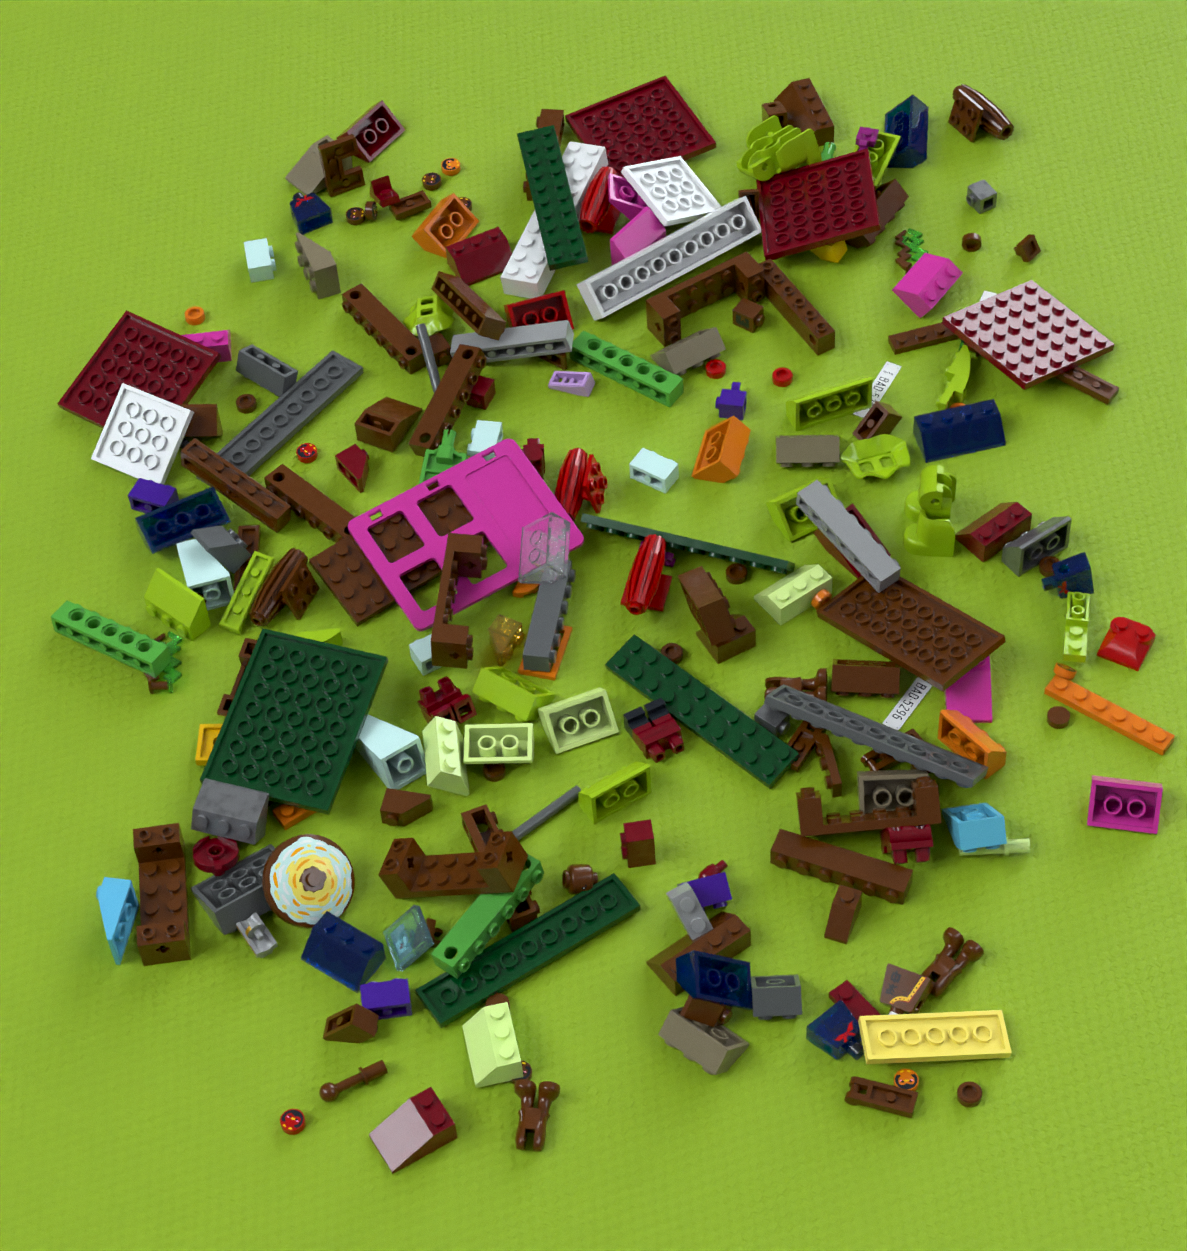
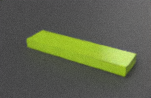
M254 551L219 623L220 628L240 634L256 595L275 562L273 557Z

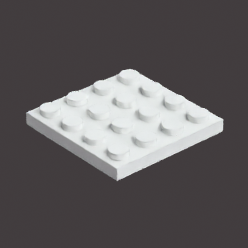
M681 156L625 166L621 171L664 227L698 220L722 207Z
M122 383L91 459L138 479L152 480L164 485L194 412Z

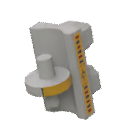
M257 913L252 914L244 921L236 923L237 929L257 958H264L273 952L272 949L278 947L277 942Z

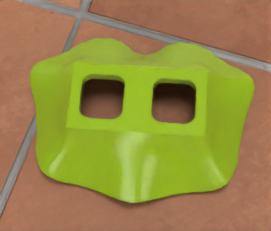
M438 295L417 298L416 304L410 308V314L403 321L415 337H418L416 326L424 323L430 337L448 329L454 323L455 318L452 317L454 311ZM433 310L432 314L421 315L422 312Z
M888 434L854 441L846 447L840 456V460L848 465L852 474L857 479L869 476L887 479L897 469L909 467L911 463L906 442L899 437ZM890 458L893 466L884 468L880 460ZM870 463L874 470L864 473L860 465Z

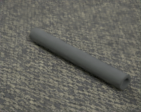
M422 323L416 326L432 389L435 393L441 379L426 325Z
M576 785L514 829L512 832L518 841L575 801L581 789Z

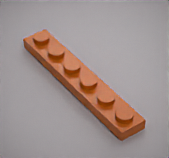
M1055 675L1045 688L1044 694L1162 756L1174 741L1175 735L1068 679Z

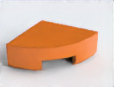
M526 577L520 579L512 591L513 597L522 598L524 595L535 594L539 590L540 582Z

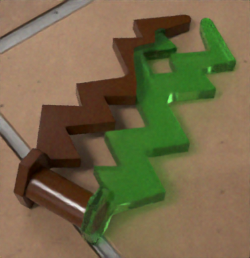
M910 228L908 233L914 235L911 238L905 236L906 230L895 236L897 240L895 245L903 248L897 253L899 258L895 259V262L905 271V274L912 268V263L907 262V260L912 258V261L917 262L924 253H928L927 250L918 248V246L924 243V240L919 239L923 236V233ZM909 252H912V253H915L916 255H914V256L912 257V255H911V254H908V253H909Z
M170 631L168 636L172 641L166 645L169 648L172 661L162 671L167 674L163 676V679L167 681H157L160 679L159 676L155 678L144 673L148 680L150 694H153L154 690H168L169 693H173V684L182 677V673L175 670L182 662L172 657L173 654L181 650V647L177 646V644L182 642V638ZM165 633L154 640L162 642L166 638Z

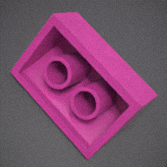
M646 206L610 239L611 265L666 237L665 228L649 207Z
M924 253L892 291L921 318L938 303L963 272L948 258Z
M230 330L182 335L219 352L221 359L218 362L232 361Z
M1092 775L1087 825L1157 834L1163 792L1162 784Z

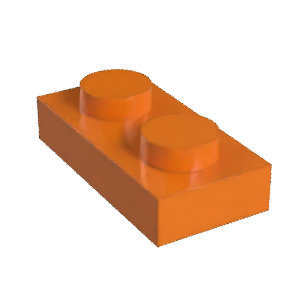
M282 804L272 810L273 816L284 830L316 813L315 811Z

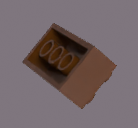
M700 566L678 575L690 612L711 646L735 637L734 628L737 625L733 615H730L728 610L730 608L726 596L723 595L721 588H718L710 572H705L703 567Z

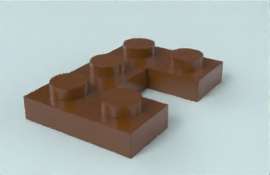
M354 134L318 146L326 188L330 197L365 185L363 170L360 165L345 171L343 170L342 159L359 154Z

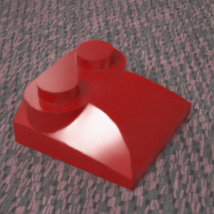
M1116 617L1110 623V628L1097 652V656L1139 671L1155 641L1156 634L1147 625L1125 617Z

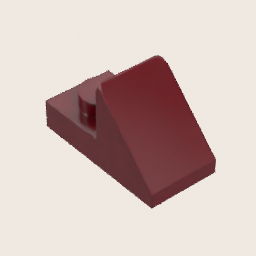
M388 175L371 181L370 197L382 208L400 202L399 194L392 189Z

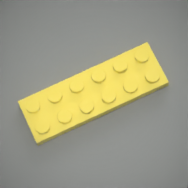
M1002 1010L860 1016L858 1019L866 1064L1010 1058L1012 1053Z

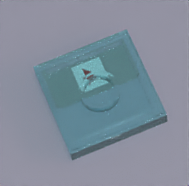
M413 905L383 932L396 969L402 972L434 945L421 908L417 905Z

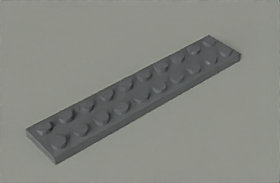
M332 350L217 454L250 476L364 373L363 367Z
M784 684L766 695L764 704L771 706V709L774 711L788 713L796 720L808 721L816 728H825L832 731V734L835 736L852 739V742L855 744L869 746L875 752L891 755L899 762L911 763L919 770L933 772L938 778L950 779L963 788H972L986 776L989 768Z

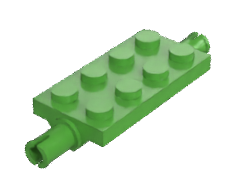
M448 429L443 431L442 443L437 449H426L419 484L468 459L467 453H458L453 447L457 434L454 430H450L449 434Z

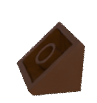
M178 404V406L194 412L184 437L223 435L217 404Z

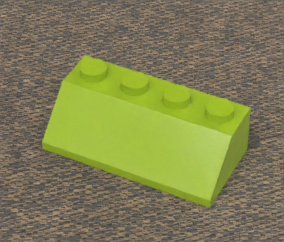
M879 131L875 147H868L875 190L885 173L901 136ZM855 145L852 152L859 151L860 147Z
M860 377L787 400L786 415L795 431H799L871 408L873 379L872 377Z

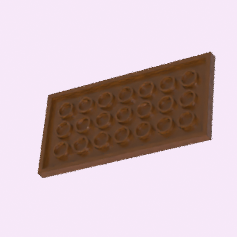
M438 482L429 486L428 490L431 491L439 487ZM446 488L417 504L439 536H445L473 521V517L452 488ZM401 513L368 530L390 563H394L424 546L408 520ZM351 534L309 559L310 565L357 627L397 603ZM480 534V536H483V545L489 546L491 543L484 534ZM432 560L401 576L400 579L411 594L442 574V570L436 561Z
M861 576L816 610L818 618L941 691L949 688L1006 642L1005 635L900 576L899 580L880 593Z

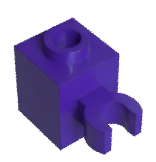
M732 382L731 390L722 389L721 396L716 398L715 408L719 409V418L728 419L734 415L739 420L744 419L747 406V391L740 390V382Z

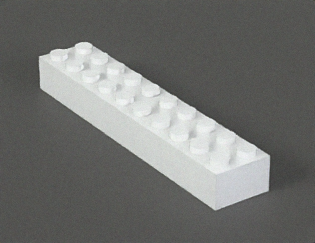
M569 142L562 159L577 218L579 219L580 207L589 184L600 168L607 167L608 159L605 147ZM535 210L500 277L504 294L525 298L542 296L555 270H549Z
M744 196L735 199L578 283L577 287L593 319H601L761 233V226L747 197Z

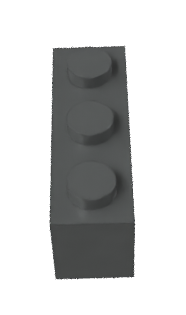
M253 344L239 350L236 371L245 378L271 391L276 396L281 397L296 383L298 371Z

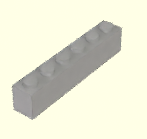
M564 320L505 328L499 341L480 336L476 332L453 335L450 354L453 358L459 344L481 348L487 358L486 363L572 352L574 333L569 321Z
M816 480L797 493L796 505L878 593L899 580L901 570L899 563L886 553L885 548L881 544H877L872 538L871 533L867 529L862 528L853 514L847 512L843 503L831 495L826 485H822Z

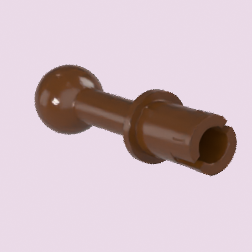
M383 1060L363 1069L359 1067L360 1073L339 1083L328 1082L323 1084L319 1091L321 1099L325 1102H333L337 1099L340 1092L362 1082L367 1086L370 1081L387 1074L388 1071Z

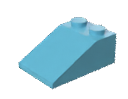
M979 803L941 809L955 846L963 850V852H976L977 848L982 847L997 849L1000 848V845L1007 844L1004 816L989 804Z
M104 877L102 885H99L97 888L96 898L99 901L107 941L115 964L120 965L139 909V903L131 880Z

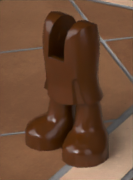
M827 668L818 669L816 676L811 679H801V677H769L765 679V687L767 689L764 692V699L766 695L784 684L827 702Z
M948 927L943 933L945 943L943 950L940 954H936L934 961L921 974L931 980L935 977L938 978L931 991V995L936 998L945 992L953 979L961 974L962 970L969 963L978 961L984 955V950L978 943L973 940H967L964 944V938L961 933L952 927ZM961 950L959 956L954 961L952 957Z
M527 1079L515 1081L514 1092L521 1100V1108L518 1111L519 1123L515 1136L517 1150H525L527 1133H535L533 1150L536 1152L542 1151L546 1138V1125L550 1117V1106L560 1094L561 1087L557 1083L543 1081L539 1084L538 1108H533L537 1092L536 1084Z

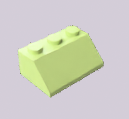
M819 564L804 565L756 594L754 599L782 625L812 607L811 601L820 590L826 589L832 594V577Z
M600 687L538 708L544 731L556 754L619 732L607 692Z
M435 716L422 731L427 786L468 796L467 766L463 762L464 738L455 721Z
M533 723L465 725L464 764L532 763L534 759Z
M508 1002L483 1007L462 1026L476 1088L524 1077Z

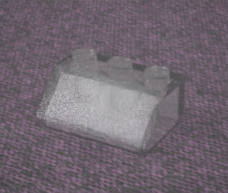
M550 512L522 527L518 582L554 584L567 577L570 539L569 521L554 512Z

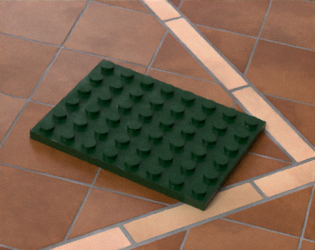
M262 628L201 775V784L207 778L269 793V801L329 815L388 664V658L378 654Z

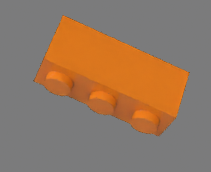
M452 193L437 204L413 233L412 237L425 251L447 258L445 247L464 240L478 224L479 220Z
M733 415L705 430L692 477L718 483H725L730 479H735L740 473V466L745 456L744 452L749 442L748 438L751 429Z
M943 709L940 711L938 739L955 754L989 767L984 777L985 780L1005 766L1007 752L1001 744L994 742L986 731L980 730L968 716H964L957 710Z

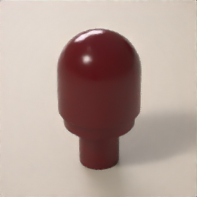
M724 860L719 861L716 865L712 863L699 873L698 879L721 873L728 865Z

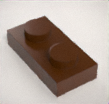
M422 190L401 198L400 202L390 205L389 210L396 220H400L429 209L432 206L431 201Z

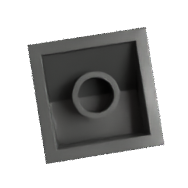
M221 525L195 529L191 532L202 547L232 573H235L251 556L246 549L248 545L231 528L226 530Z
M798 974L750 977L753 1017H758L760 1020H769L773 1016L793 1019L797 1015H802L801 984Z

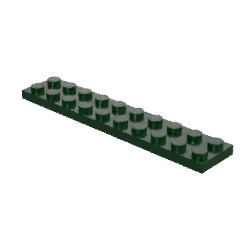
M554 125L517 133L549 270L552 271L587 263L588 257Z
M582 513L581 522L587 523V528L602 532L604 528H607L606 532L619 536H624L625 532L627 533L626 537L644 541V537L650 534H656L664 538L665 542H668V547L684 550L685 547H688V551L705 555L706 551L709 552L708 556L725 560L726 556L730 557L729 561L746 565V561H749L750 566L765 570L767 566H770L771 571L786 575L787 571L794 572L795 563L585 513Z
M635 634L605 664L607 670L652 702L662 697L671 717L769 789L790 769L791 764L800 757L799 753Z
M615 873L594 884L592 889L582 891L485 948L480 955L473 959L469 969L462 973L458 979L444 972L415 989L416 995L442 1029L484 1004L494 994L506 991L641 910L640 904Z

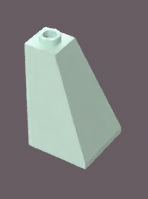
M196 539L177 543L187 587L195 593L203 594L204 599L207 600V610L227 606L234 594L229 572Z
M368 715L355 748L386 787L399 790L426 774L425 754L420 738L413 733Z

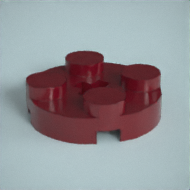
M207 836L200 839L193 847L194 865L201 871L212 873L214 876L225 874L240 859L237 843L233 839L221 836L210 839Z

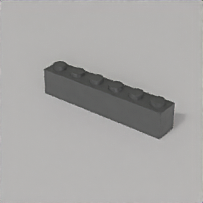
M555 559L544 566L523 651L524 670L550 672L552 663H556L557 651L555 649L560 646L561 635L559 632L564 629L565 620L563 615H567V598H571L572 586L570 585L571 582H575L576 570H572V561Z

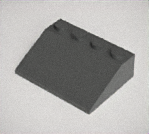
M272 844L237 862L225 874L221 876L213 875L191 887V891L224 936L237 931L236 923L248 919L252 914L257 913L258 916H261L268 911H272L266 901L262 885L264 866L268 857L275 849Z

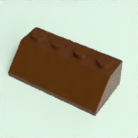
M810 78L791 82L774 100V102L780 101L786 109L788 125L799 128L801 133L807 129H812L818 147L823 146L826 142H829V144L831 142L834 143V124Z
M896 179L879 185L875 190L881 230L844 240L847 245L857 249L871 246L876 241L875 237L886 229L885 225L895 218L894 214L905 206L904 202L909 196Z
M721 911L709 919L713 927L712 930L694 940L688 934L646 961L647 965L675 996L679 995L751 946V930L736 914Z

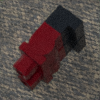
M662 697L645 704L644 710L642 707H638L623 714L624 728L643 752L646 759L651 757L655 763L664 760L666 757L665 751L671 749L674 754L684 751L681 728L666 709Z

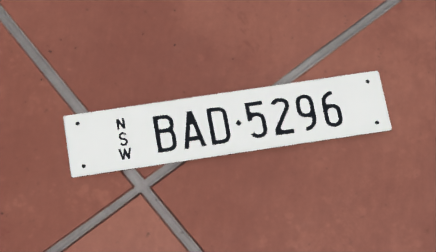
M886 362L872 384V406L876 401L880 402L901 369V366ZM871 408L853 414L864 418Z
M917 677L882 724L899 730L933 685Z

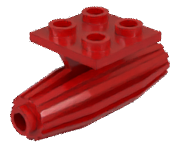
M604 166L600 168L589 184L580 207L578 219L580 229L583 232L593 233L595 231L613 234L621 212L609 202L608 175L611 173L618 176L616 170L612 167Z
M581 448L570 449L559 471L554 496L573 522L580 510L583 499L590 501L596 514L600 513L601 506L604 504V492L608 486L607 478L601 471L600 463L596 461L593 454H589L588 458V454L585 453L586 451Z
M656 534L646 536L640 546L632 569H630L621 599V605H624L633 615L643 614L647 609L663 612L671 586L672 576L662 574L665 563L666 542L664 538Z

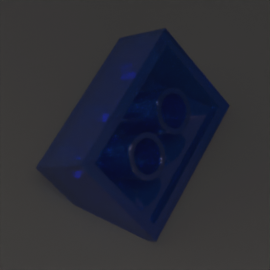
M326 911L312 928L301 960L358 993L360 985L366 984L386 960V956L381 942Z
M696 950L676 958L677 982L693 999L747 1010L753 1009L750 962Z

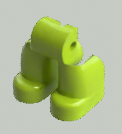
M773 115L749 131L746 138L748 150L744 152L741 159L736 161V164L741 173L760 181H766L775 173H783L798 166L803 167L822 161V156L812 129H807L801 133L799 128H794L792 125L781 128L778 117Z
M931 465L925 467L920 474L919 490L910 492L906 497L905 515L914 523L906 527L903 535V545L906 551L912 555L952 557L954 554L955 529L950 522L951 504L955 501L957 478L952 473L944 472V466Z

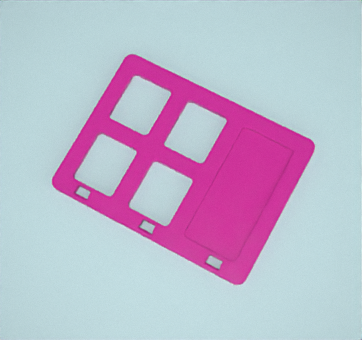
M513 439L502 440L355 517L348 523L350 534L417 631H425L433 627L436 606L426 611L421 610L400 577L432 560L436 561L442 570L448 534L439 536L418 507L417 504L446 488H452L473 517V521L450 533L484 534L507 566L505 569L477 584H472L468 577L459 576L458 586H455L457 592L455 604L452 603L453 615L544 567L545 564L574 551L584 543L583 534ZM493 452L496 456L488 461L483 458ZM438 482L439 487L431 491L428 490V486ZM381 512L382 517L374 521L371 520V516ZM401 513L408 520L424 546L396 562L390 563L368 530Z

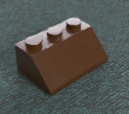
M833 659L831 691H835L836 695L848 696L849 692H857L858 696L870 697L872 693H879L881 697L893 698L894 694H899L900 666L892 661Z

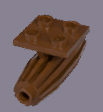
M964 84L954 89V104L948 123L970 142H974L978 127L1000 140L1008 139L1012 135L1014 126L1011 121L985 95Z
M291 548L273 567L259 589L249 613L252 623L257 626H267L285 605L289 606L296 620L301 619L319 590V586L306 565L308 557L304 552Z

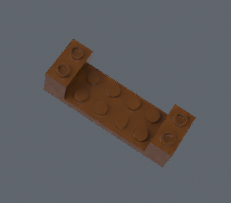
M746 251L646 300L647 329L666 347L681 340V318L695 313L724 297L736 293L741 299L745 298L757 303L765 298V270Z
M448 533L430 641L432 666L467 669L468 661L473 660V635H469V626L449 624V621L452 622L453 619L452 603L455 604V586H458L459 576L482 578V571L487 570V545H483V536Z
M930 776L917 777L916 781H911L914 809H910L909 806H898L894 811H886V808H876L872 810L873 813H863V810L850 811L849 815L840 816L839 812L827 813L826 817L822 815L819 790L814 791V787L801 788V792H796L801 837L885 829L886 827L898 828L909 825L940 824L941 812L938 785L934 779H930Z
M179 823L133 829V846L139 865L141 926H137V947L143 965L149 966L191 960L185 842Z
M512 831L492 832L484 852L425 855L414 838H399L393 840L378 875L395 899L514 892L528 854Z

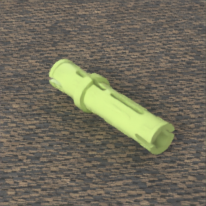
M1006 837L1007 844L1000 845V848L986 849V847L977 848L976 852L965 853L959 849V856L1004 854V856H1009V853H1030L1029 838L1008 839Z

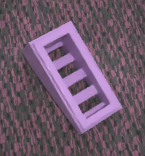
M554 371L548 387L589 397L595 381L591 372Z

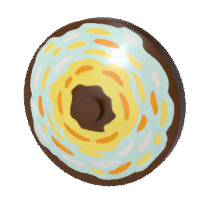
M303 834L287 839L272 851L264 866L262 885L267 903L281 920L298 928L311 929L330 924L345 912L353 897L355 877L352 864L340 846L320 835Z

